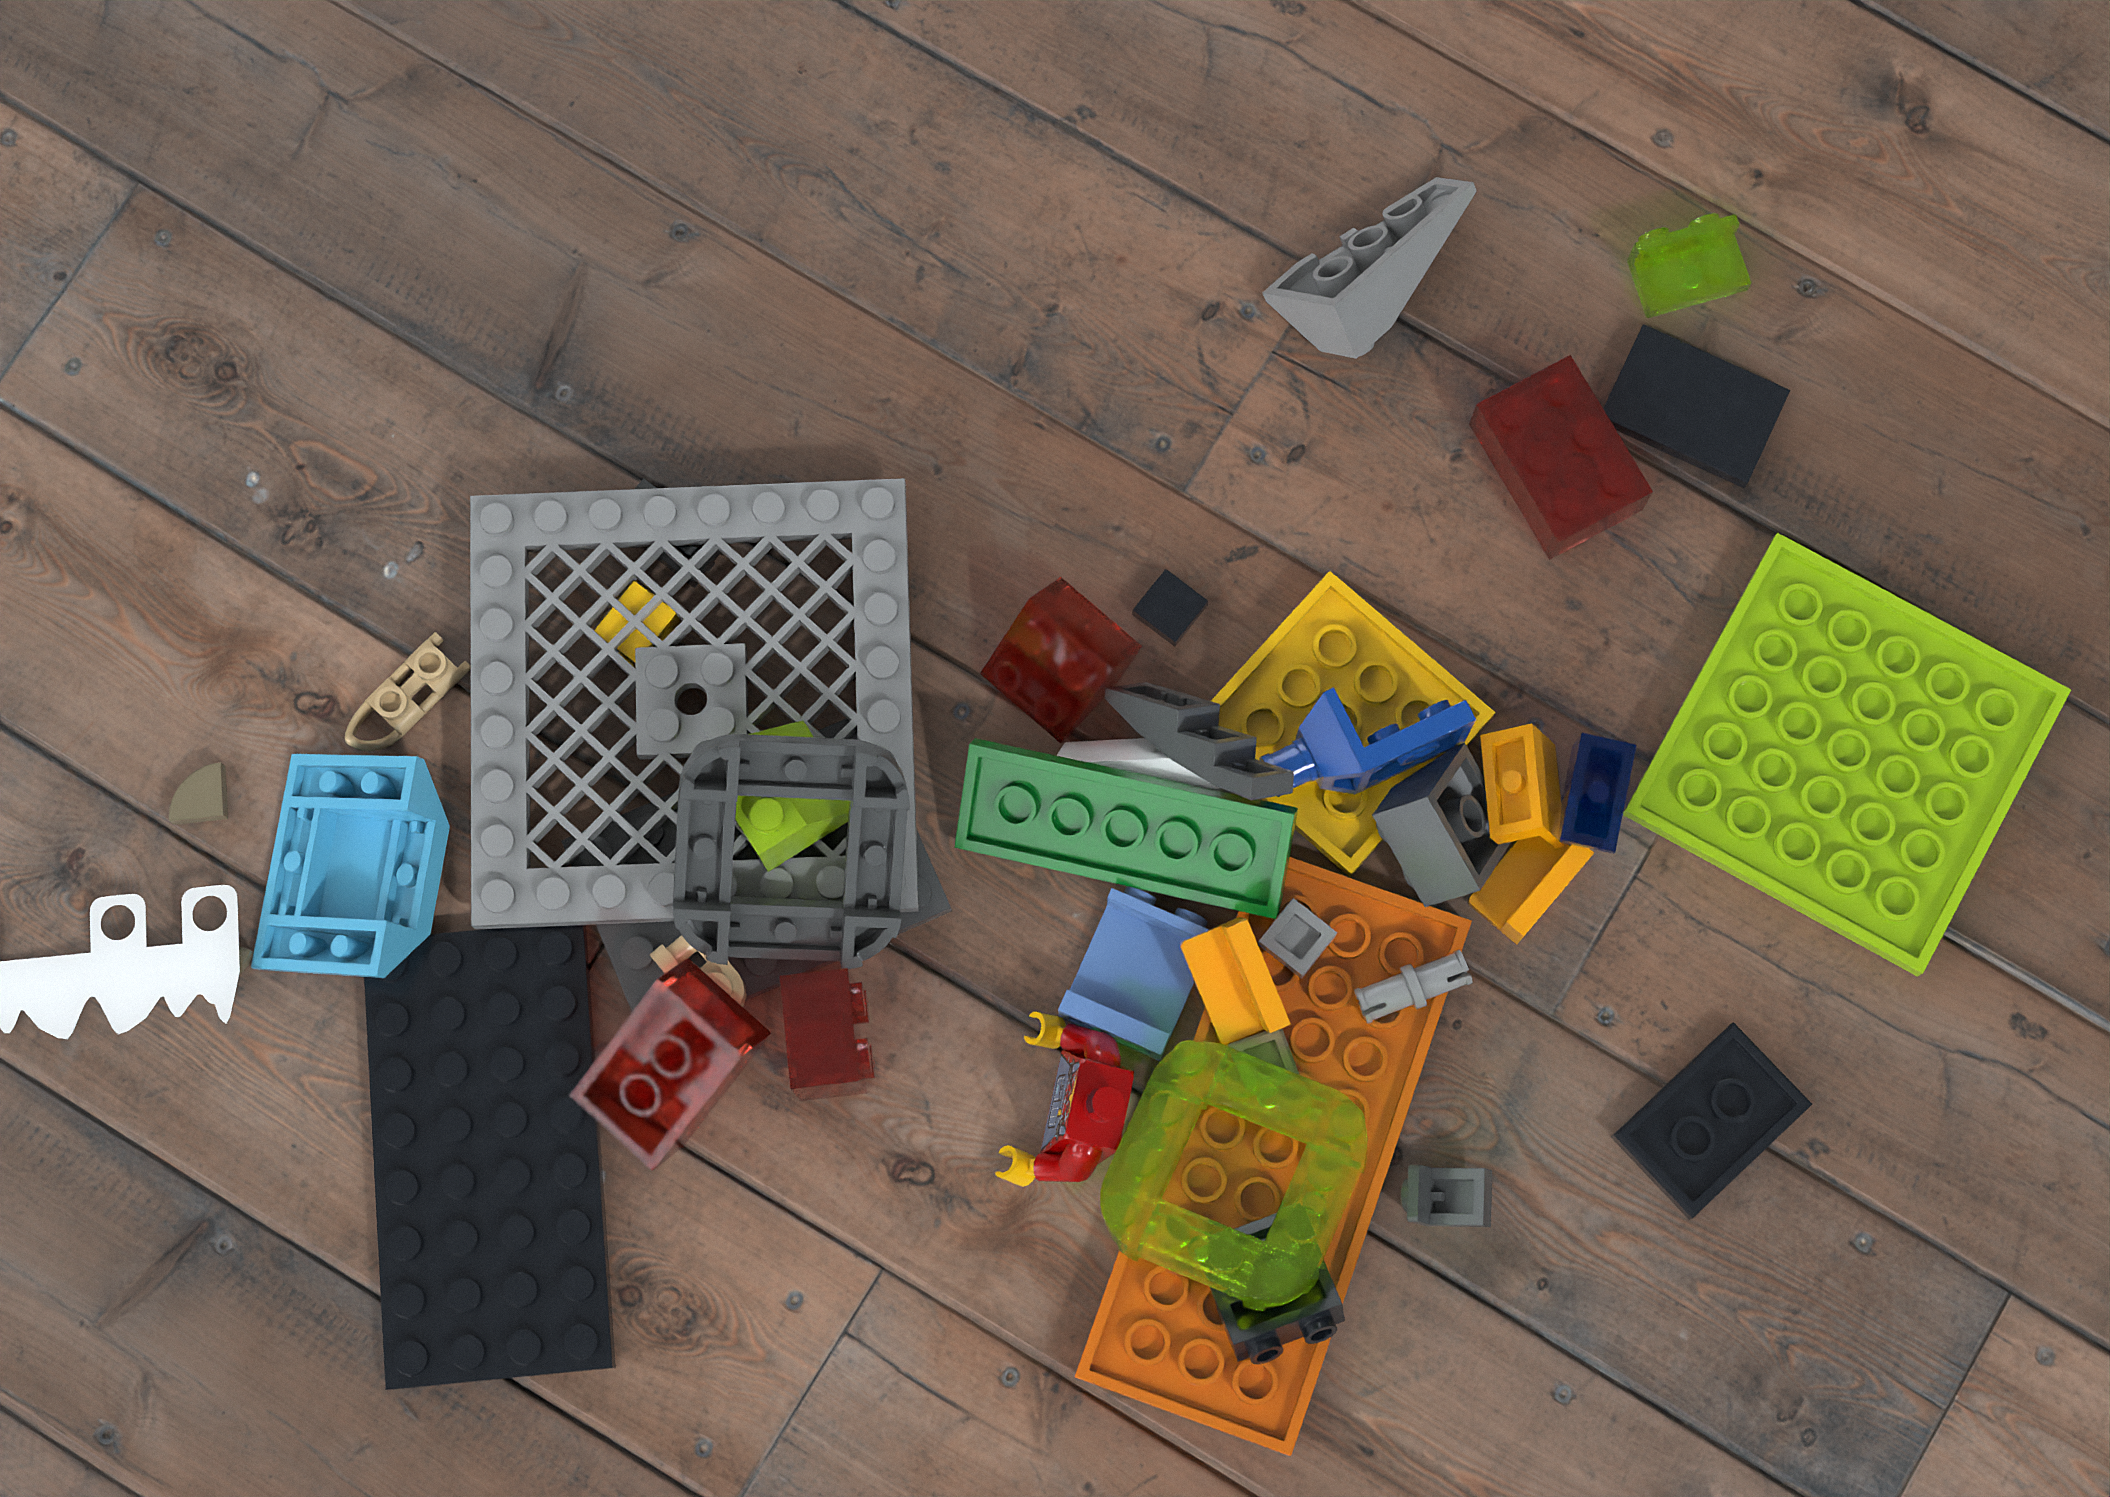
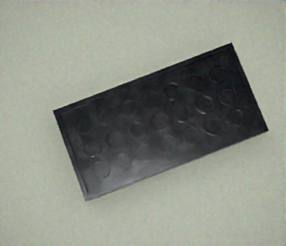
M586 925L495 928L430 934L385 978L364 977L385 1390L616 1368Z

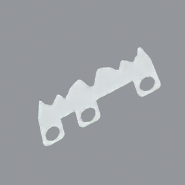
M216 885L187 890L181 901L183 944L147 947L146 906L141 896L126 894L97 898L90 907L91 953L0 961V1029L4 1033H10L16 1024L20 1011L24 1010L39 1029L57 1038L68 1039L74 1031L85 1003L90 997H95L100 1003L113 1030L117 1034L129 1031L146 1019L160 997H164L175 1017H181L190 1003L199 994L203 995L209 1003L215 1004L219 1018L227 1024L231 1015L240 973L238 900L235 889L229 885ZM206 896L220 898L227 908L225 922L214 931H203L193 921L194 906L200 899ZM115 905L128 907L135 916V926L132 933L122 940L109 939L101 929L103 914L107 909Z

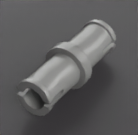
M1456 950L1450 955L1413 968L1411 964L1400 967V974L1361 989H1354V992L1368 1024L1377 1018L1414 1005L1416 1010L1427 1006V999L1464 985L1468 986L1473 984L1470 973H1467L1469 968L1462 952Z

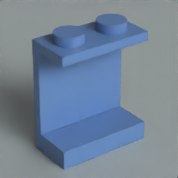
M1126 886L1124 893L1111 888L1107 897L1106 909L1070 990L1065 992L1058 1008V1016L1075 1025L1109 1034L1117 1043L1161 1061L1194 984L1180 944L1186 939L1208 931L1209 929L1205 928L1208 921L1185 909L1177 908L1175 914L1155 907L1157 899L1137 888Z

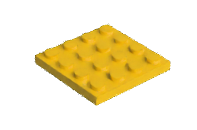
M1331 571L1324 576L1211 700L1220 704L1219 726L1257 737L1255 759L1260 760V757L1265 754H1272L1292 744V741L1296 739L1299 726L1323 692L1333 687L1364 747L1370 745L1367 738L1376 731L1392 724H1398L1400 730L1420 721L1417 715L1421 711L1443 700H1448L1450 706L1464 700L1469 704L1476 721L1464 742L1466 746L1469 745L1496 713ZM1442 754L1355 795L1320 789L1315 780L1293 788V793L1262 798L1261 800L1297 807L1298 813L1295 830L1350 877L1383 841L1378 833L1376 821L1372 814L1389 790Z

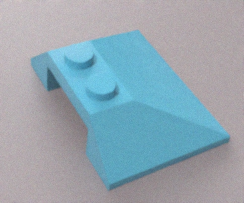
M291 755L251 968L268 971L385 978L431 934L450 825L424 759L417 756Z

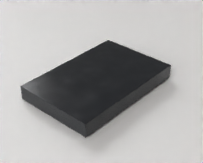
M1643 324L1597 422L1745 488L1791 390Z
M1732 1022L1625 1122L1611 1138L1690 1220L1793 1124L1812 1103L1750 1038Z

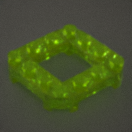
M1192 1040L1182 1041L1154 1069L1103 1179L1100 1191V1206L1107 1231L1118 1245L1119 1250L1130 1259L1138 1262L1140 1257L1241 1299L1243 1307L1265 1311L1266 1307L1289 1303L1303 1293L1307 1295L1319 1278L1321 1264L1361 1173L1364 1174L1366 1168L1368 1137L1364 1114L1346 1095L1332 1087L1220 1043L1195 1042ZM1208 1105L1307 1144L1265 1241L1162 1199L1201 1110H1206Z

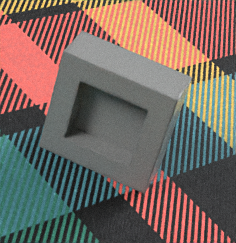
M1293 898L1258 941V945L1302 979L1335 938L1337 932Z

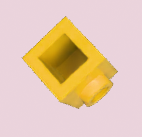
M633 581L618 601L633 615H636L655 595L650 590H646ZM662 602L642 623L663 641L681 623V620L675 611ZM612 607L594 631L604 641L609 643L628 621ZM635 629L617 650L635 668V648L654 646L643 634Z

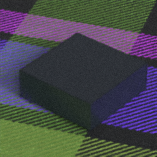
M1165 569L1134 607L1132 615L1175 647L1206 609L1208 600Z

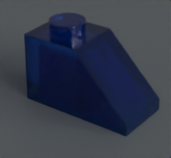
M1581 733L1571 750L1561 801L1559 842L1612 854L1615 853L1636 744Z

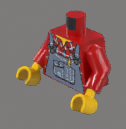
M1032 1012L1029 1017L1040 1020L1041 1031L1037 1038L1024 1035L1025 1042L1049 1049H1057L1061 1046L1063 1049L1061 1051L1041 1150L1034 1157L1032 1154L1013 1146L1007 1145L999 1150V1154L1013 1159V1162L1006 1172L997 1171L995 1175L1022 1187L1029 1185L1034 1178L1045 1182L1085 1181L1091 1177L1098 1164L1118 1151L1130 1099L1134 1071L1121 1065L1119 1046L1111 1035L1072 1023L1066 1025L1064 1019L1059 1016Z

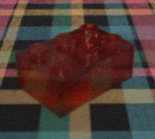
M1571 355L1479 402L1475 406L1469 425L1549 560L1639 513L1644 509L1653 493L1651 487Z
M687 958L657 978L569 1096L653 1171L686 1144L772 1033Z

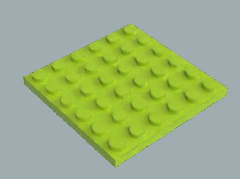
M1776 533L1622 815L1918 977L1924 973L2071 689L1791 539Z

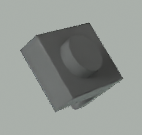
M1409 1165L1408 1178L1404 1180L1401 1189V1202L1404 1211L1407 1212L1408 1222L1424 1226L1491 1227L1492 1170L1486 1168H1430L1423 1165Z

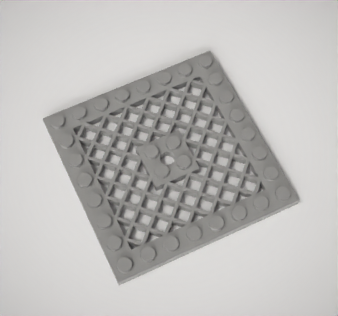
M905 478L470 496L471 926L474 929L674 921L673 885L676 847L665 857L647 839L667 818L677 826V814L674 811L678 808L679 789L666 802H663L646 785L667 764L681 776L683 766L675 758H689L696 745L702 741L729 734L759 732L760 730L756 726L775 706L793 722L803 720L814 738H825L811 723L831 704L850 721L834 739H850L857 732V740L875 744L894 755L904 775L910 800V810L907 812L900 912H919ZM836 539H852V553ZM787 541H812L799 556L783 543ZM758 543L744 558L728 545ZM703 545L690 560H687L673 546ZM826 545L845 561L827 581L822 579L808 566ZM649 547L635 562L618 549ZM771 548H774L790 565L770 583L753 567ZM595 549L580 565L564 551ZM719 550L736 566L716 586L699 569ZM540 551V553L529 563L528 552ZM665 552L681 569L661 588L645 571ZM610 554L627 571L606 590L590 573ZM556 556L572 573L552 593L535 576ZM852 572L854 607L836 591ZM799 573L818 588L800 609L781 593ZM747 575L764 592L743 611L726 594ZM692 577L709 594L691 613H688L672 596ZM638 579L655 596L636 615H633L617 599L629 588L633 581ZM584 582L600 598L580 618L563 601ZM529 584L546 599L530 616ZM827 598L846 614L828 634L809 619L811 614ZM774 600L792 617L772 637L754 619ZM662 602L668 605L683 620L663 641L642 623ZM720 602L737 619L717 639L699 622ZM609 607H613L628 623L607 643L590 627ZM557 609L573 626L552 645L535 629ZM802 625L820 643L799 662L782 644ZM853 625L855 630V659L837 644ZM746 628L765 643L748 662L745 643L731 644ZM637 629L654 647L635 648L634 668L618 653L617 648ZM691 630L695 631L709 644L677 646ZM584 634L601 651L580 671L563 654ZM529 637L546 651L530 670ZM828 651L848 667L829 688L810 672ZM775 653L793 671L773 690L755 672ZM612 660L629 676L608 697L590 680ZM555 662H558L574 679L553 699L536 682ZM803 678L821 696L801 716L783 698ZM855 678L857 714L838 697ZM748 681L767 697L750 715L748 712ZM585 687L602 704L581 725L563 708ZM635 688L636 722L618 706ZM689 688H698L707 694L705 708L695 715L683 714L677 707L679 696ZM529 689L547 705L531 723L529 717ZM613 713L630 730L610 750H607L591 733ZM558 715L575 732L553 753L536 736ZM585 740L602 756V759L581 779L564 761ZM635 742L639 760L654 759L638 776H635L619 761L622 755ZM530 743L547 758L546 762L531 777ZM613 766L630 784L609 805L591 787ZM556 769H559L575 786L553 807L536 790ZM641 792L659 810L637 831L619 813ZM586 795L603 812L581 833L564 815ZM530 797L548 813L531 832ZM613 820L631 839L609 859L592 841ZM735 821V827L742 834L734 842L731 896L843 901L846 859L844 855L846 854L847 836L833 851L821 840L813 843L812 845L825 857L790 858L768 872L760 859L734 860L749 844ZM559 823L576 840L554 862L536 844ZM640 846L658 862L653 864L623 865ZM585 848L604 865L568 867ZM530 851L548 868H530Z

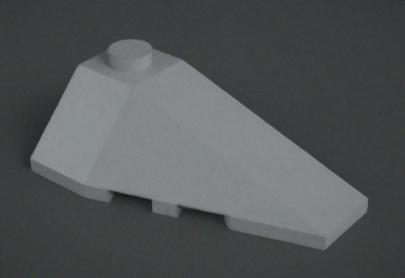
M1439 177L1432 179L1385 208L1382 213L1384 217L1382 222L1360 231L1352 228L1339 236L1342 246L1319 260L1315 254L1311 253L1298 261L1262 292L1266 302L1319 351L1355 359L1366 354L1374 347L1375 342L1395 323L1477 192L1474 183Z

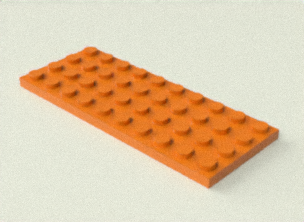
M1289 857L1278 916L1294 898L1337 932L1335 938L1302 979L1259 946L1291 1025L1282 1029L1301 1079L1298 1082L1246 1099L1227 1047L1228 1045L1225 1046L1219 1042L1208 1013L1204 1008L1075 1374L1077 1379L1287 1456L1292 1455L1331 1337L1315 1344L1306 1343L1304 1337L1282 1345L1284 1351L1279 1357L1264 1364H1253L1250 1358L1237 1362L1217 1312L1214 1298L1195 1254L1193 1244L1300 1204L1343 1304L1448 992L1427 999V1006L1417 1010L1414 1005L1377 1018L1367 1024L1354 989H1361L1400 974V967L1411 964L1413 968L1450 955L1456 950L1462 952L1472 920L1432 906L1424 907L1423 903ZM1241 911L1237 915V918L1248 919L1257 944L1276 920ZM1262 1030V1031H1260V1032H1257V1033H1255V1034H1253V1035H1256V1034H1259V1033H1261V1032H1264L1265 1030Z

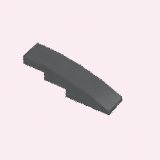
M1148 682L1105 688V699L1141 736L1172 761L1207 782L1249 800L1293 793L1294 771L1255 759L1257 737L1219 726L1220 704Z

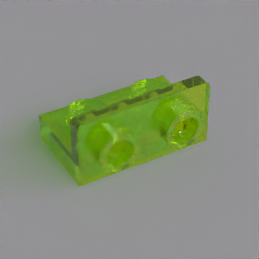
M1717 213L1707 214L1690 222L1687 228L1669 232V229L1665 227L1657 228L1644 233L1638 238V242L1634 244L1627 263L1646 318L1749 289L1752 282L1735 237V233L1740 225L1736 214L1722 218Z

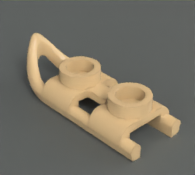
M434 632L390 677L365 699L348 724L344 736L345 742L360 751H377L393 745L471 670V665L464 661L457 668L437 648L444 640ZM412 671H414V674L402 686L399 687L398 685ZM427 684L434 691L418 706L412 700V697ZM373 710H376L395 729L389 735L377 740L365 741L355 737L359 727Z

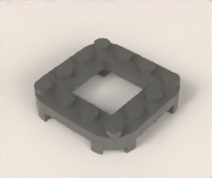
M729 734L697 744L683 767L679 781L673 885V917L676 930L679 929L683 938L694 949L706 955L707 961L717 964L728 965V957L840 961L841 969L862 967V961L879 953L892 938L897 937L902 920L900 906L907 812L910 810V800L904 775L894 755L875 744L854 739ZM738 795L849 801L843 901L731 896L735 815Z

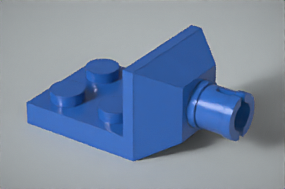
M1333 687L1323 692L1299 726L1296 739L1292 741V744L1272 754L1268 753L1261 756L1260 761L1294 771L1293 788L1308 781L1313 782L1316 780L1320 789L1355 795L1443 754L1457 745L1463 744L1476 718L1466 700L1450 706L1448 700H1443L1421 711L1417 715L1420 721L1400 730L1398 724H1392L1376 731L1367 738L1370 745L1364 747Z

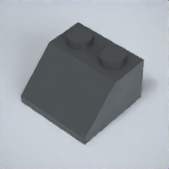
M1465 743L1453 747L1393 786L1372 814L1380 837L1389 844L1402 867L1406 882L1411 888L1415 889L1424 907L1480 891L1511 843L1498 845L1490 838L1484 776Z

